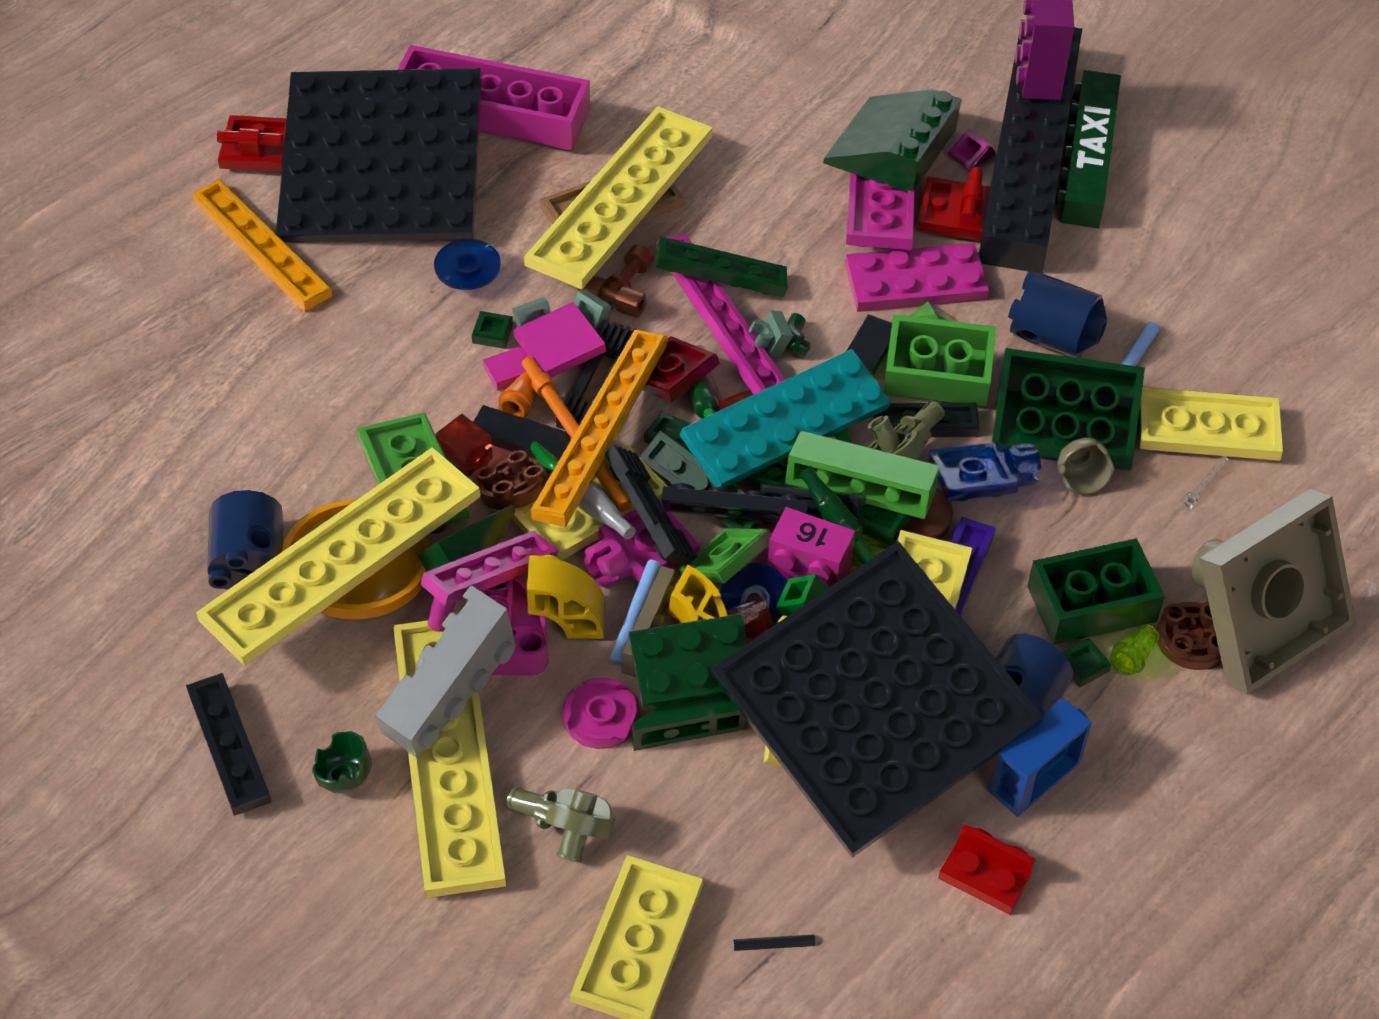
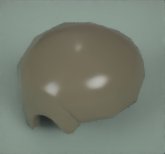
M1086 437L1073 440L1061 450L1057 462L1059 475L1066 487L1071 492L1081 495L1097 493L1108 485L1115 469L1106 447L1100 441Z

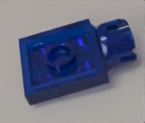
M997 442L929 450L928 462L940 466L938 482L948 502L1018 493V487L1032 486L1040 481V476L1035 477L1034 474L1041 469V459L1036 446L1033 444L1012 445L1002 449Z

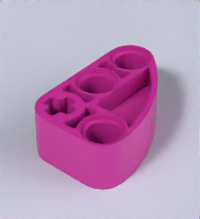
M520 577L482 591L507 608L516 644L511 658L506 663L499 664L490 675L531 676L543 672L549 662L547 626L544 616L528 614L527 585Z

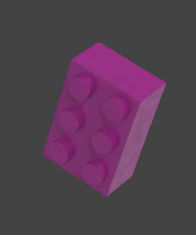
M1024 0L1023 14L1027 15L1026 20L1020 21L1019 39L1022 40V44H1017L1015 51V63L1021 65L1017 67L1016 84L1022 85V98L1061 100L1075 27L1072 0Z

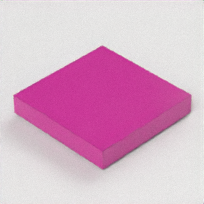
M574 302L513 329L515 339L526 354L532 356L542 371L547 372L551 378L607 352L605 342Z

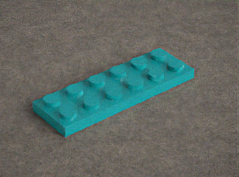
M853 349L682 428L680 437L715 487L726 488L788 458L800 431L829 438L887 410L891 401Z

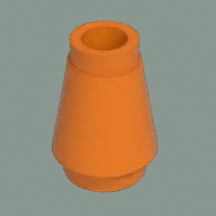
M523 372L500 394L499 410L522 418L530 414L536 392L531 386L532 379L527 372Z

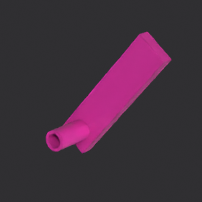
M534 530L424 572L421 585L434 596L428 626L434 631L444 632L446 628L442 626L443 622L451 612L454 613L456 602L465 599L463 595L470 585L481 592L527 574L529 555H553L557 557L559 550Z

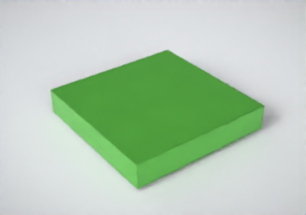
M725 528L696 553L697 558L690 566L704 574L712 583H725L769 545L771 533L766 529ZM682 565L677 570L680 577L687 566Z

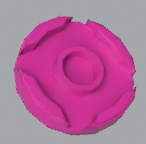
M591 678L582 682V686L578 687L575 691L573 688L568 693L563 704L564 726L569 735L583 746L594 749L613 748L624 743L632 735V724L639 720L638 700L634 693L632 695L627 690V686L620 681L609 678Z

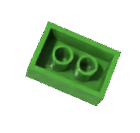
M893 314L884 393L954 403L976 402L978 406H986L991 384L996 326Z

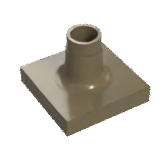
M1310 488L1227 541L1219 539L1207 541L1199 548L1193 559L1192 576L1195 583L1206 589L1226 684L1246 694H1249L1356 623L1332 495Z

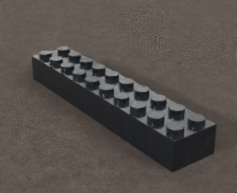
M1074 27L1061 100L1022 98V85L1016 84L1017 67L1021 65L1016 64L1014 58L979 249L981 264L1043 273L1083 28ZM1018 36V42H1017V44H1020V45H1021V44H1022V40H1020V39H1019V36Z

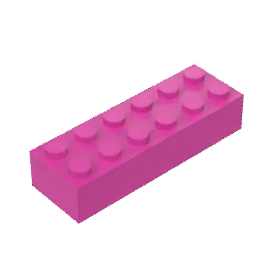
M414 45L409 46L397 70L481 68L482 87L479 132L573 150L590 110V80Z

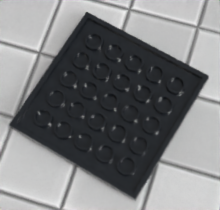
M481 68L291 72L276 236L284 242L474 239L482 87Z
M899 541L711 668L712 676L852 858L992 759L1002 748L1042 723L1044 718Z

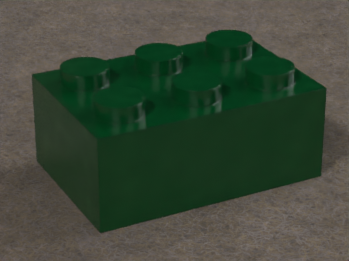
M1137 538L1033 560L1027 585L1053 645L1157 622L1165 598Z

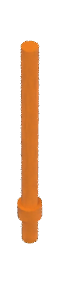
M532 356L526 357L522 361V366L532 379L531 386L538 396L544 397L572 439L579 424L556 392V384L550 375L542 371ZM602 461L595 474L619 511L629 509L631 501L604 461Z

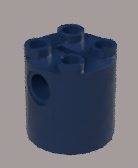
M1028 271L1022 285L1024 293L1021 300L1015 299L1009 311L1008 318L1012 319L1010 332L1014 336L1074 358H1079L1085 350L1095 344L1097 345L1107 325L1102 295L1040 272Z
M252 490L233 491L217 498L209 510L208 582L213 588L228 590L282 552V505L274 497L263 492Z
M1026 633L1014 634L1007 639L995 657L1042 715L1061 699L1071 684L1074 675L1070 662L1059 649L1038 636Z

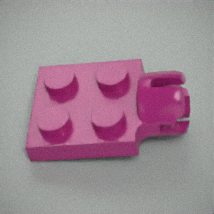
M636 509L622 515L636 529L632 538L625 539L616 530L604 524L599 527L598 537L602 541L586 548L584 551L586 557L583 560L586 570L592 578L601 574L604 575L595 580L601 587L609 586L624 577H632L639 583L648 560H655L662 566L671 569L679 565L678 563L667 562L660 558L654 547L656 543ZM666 512L673 526L677 530L683 531L695 554L700 551V544L671 512Z

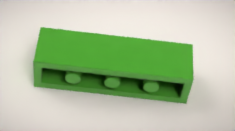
M800 431L789 453L785 483L808 488L799 473L812 466L819 478L832 491L865 495V504L925 519L936 492L940 466Z

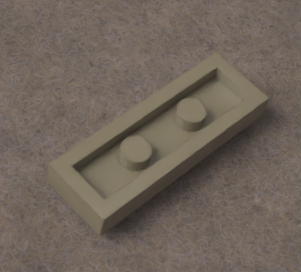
M664 566L660 567L632 631L665 625L666 615H664V612L670 604L671 594L676 586L674 585V569ZM628 639L622 652L621 673L636 678Z

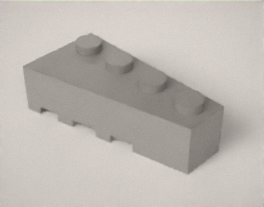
M472 585L463 595L468 602L459 614L455 615L451 612L443 622L442 626L446 629L435 646L427 644L418 656L420 658L416 664V673L413 676L405 674L375 715L381 733L416 758L424 749H429L436 743L440 736V731L450 720L453 721L460 716L467 700L475 692H480L487 685L490 674L499 664H504L511 658L516 646L507 608Z

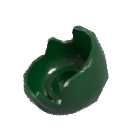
M353 731L334 733L331 736L332 740L329 747L316 750L312 773L318 786L333 793H345L361 785L368 777L372 767V759L363 736Z

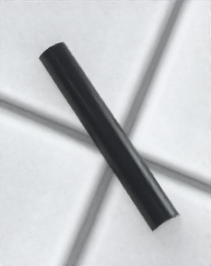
M815 935L733 939L734 951L815 946Z

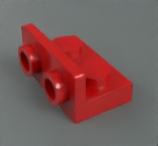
M963 824L959 831L958 840L942 866L938 879L1011 915L1031 879L1036 860L1029 856L1022 848L1009 846L993 838L984 829L973 828Z

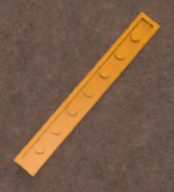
M641 330L633 331L530 510L532 520L562 527L567 526L604 460L605 453L610 449L667 346L666 335Z

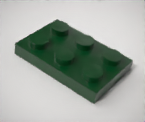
M742 614L630 631L628 639L642 709L727 695L712 676L711 668L748 644Z

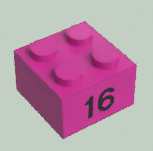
M786 507L769 539L766 583L774 585L777 589L783 591L789 578L817 574L830 588L850 574L855 530Z

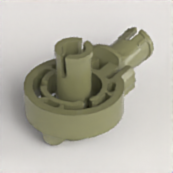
M928 401L914 417L904 416L895 428L892 427L887 415L875 418L868 424V429L875 438L868 448L917 460L924 451L928 439L931 437V428L945 416L943 407L936 401Z
M515 786L509 792L506 802L508 810L534 817L537 826L541 829H548L551 825L564 829L560 848L556 856L573 862H582V854L587 836L610 839L615 821L612 818V809L607 800L598 795L577 789L566 788L560 792L550 790L540 795Z

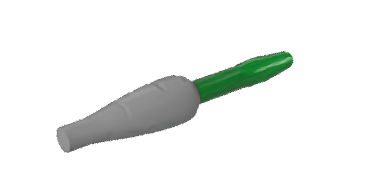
M533 442L530 446L531 451L538 462L546 467L547 472L552 474L559 460L541 444ZM591 481L578 507L594 519L616 530L625 539L632 538L636 532L635 527L622 516L606 493Z

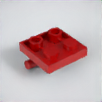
M230 115L226 130L217 131V142L222 143L218 156L219 169L282 172L287 118Z
M977 167L972 168L968 182L927 176L917 231L981 241L991 186L981 184L983 170Z

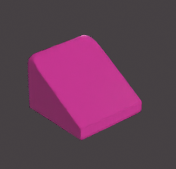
M967 129L949 150L948 154L971 171L972 168L979 167L991 159L996 152L989 143L970 129Z

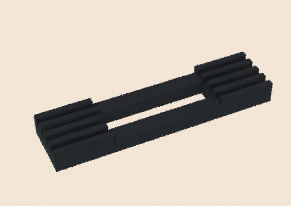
M605 321L598 335L605 342L607 352L586 362L571 393L568 394L564 402L579 425L594 401L593 399L587 402V399H582L602 357L612 358L613 361L595 397L631 337L633 331H630V327L627 326L626 329H623V325L620 324L619 327H616V323L609 325V321ZM556 417V428L565 430Z
M613 445L605 453L611 465L609 469L615 479L621 482L655 541L654 547L660 558L671 563L675 562L685 566L690 565L697 558V555L683 531L677 530L673 526L648 483L651 476L638 454Z

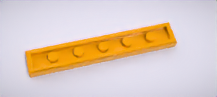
M220 179L192 193L194 202L304 312L333 297L332 289Z

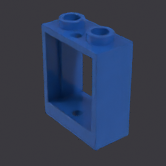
M1064 698L1060 699L1043 714L1042 723L998 752L989 793L1017 817L1081 763L1092 722L1080 708L1072 706Z

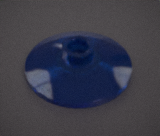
M477 239L453 241L441 248L434 259V270L438 279L445 285L458 290H474L488 285L497 277L501 267L500 256L496 249L490 244Z
M762 563L746 564L727 582L721 585L719 592L727 616L742 614L746 636L758 637L777 624L778 620L783 616L776 606L787 584V580L777 569ZM751 593H757L760 596L761 601L757 607H751L750 605L739 607L742 604L748 603L747 598Z

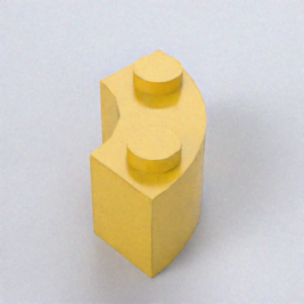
M529 555L527 581L528 614L544 616L555 621L564 629L567 639H604L605 598L596 581L580 568L559 560L556 556Z
M687 565L671 594L668 614L680 623L727 616L725 606L721 600V594L715 585L704 574Z

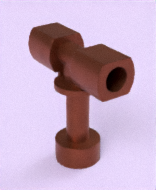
M635 244L624 256L626 266L619 275L611 274L607 279L594 275L583 289L578 288V291L586 289L602 300L615 303L616 311L638 318L646 307V293L632 289L630 281L636 273H645L653 263L654 257L649 249Z

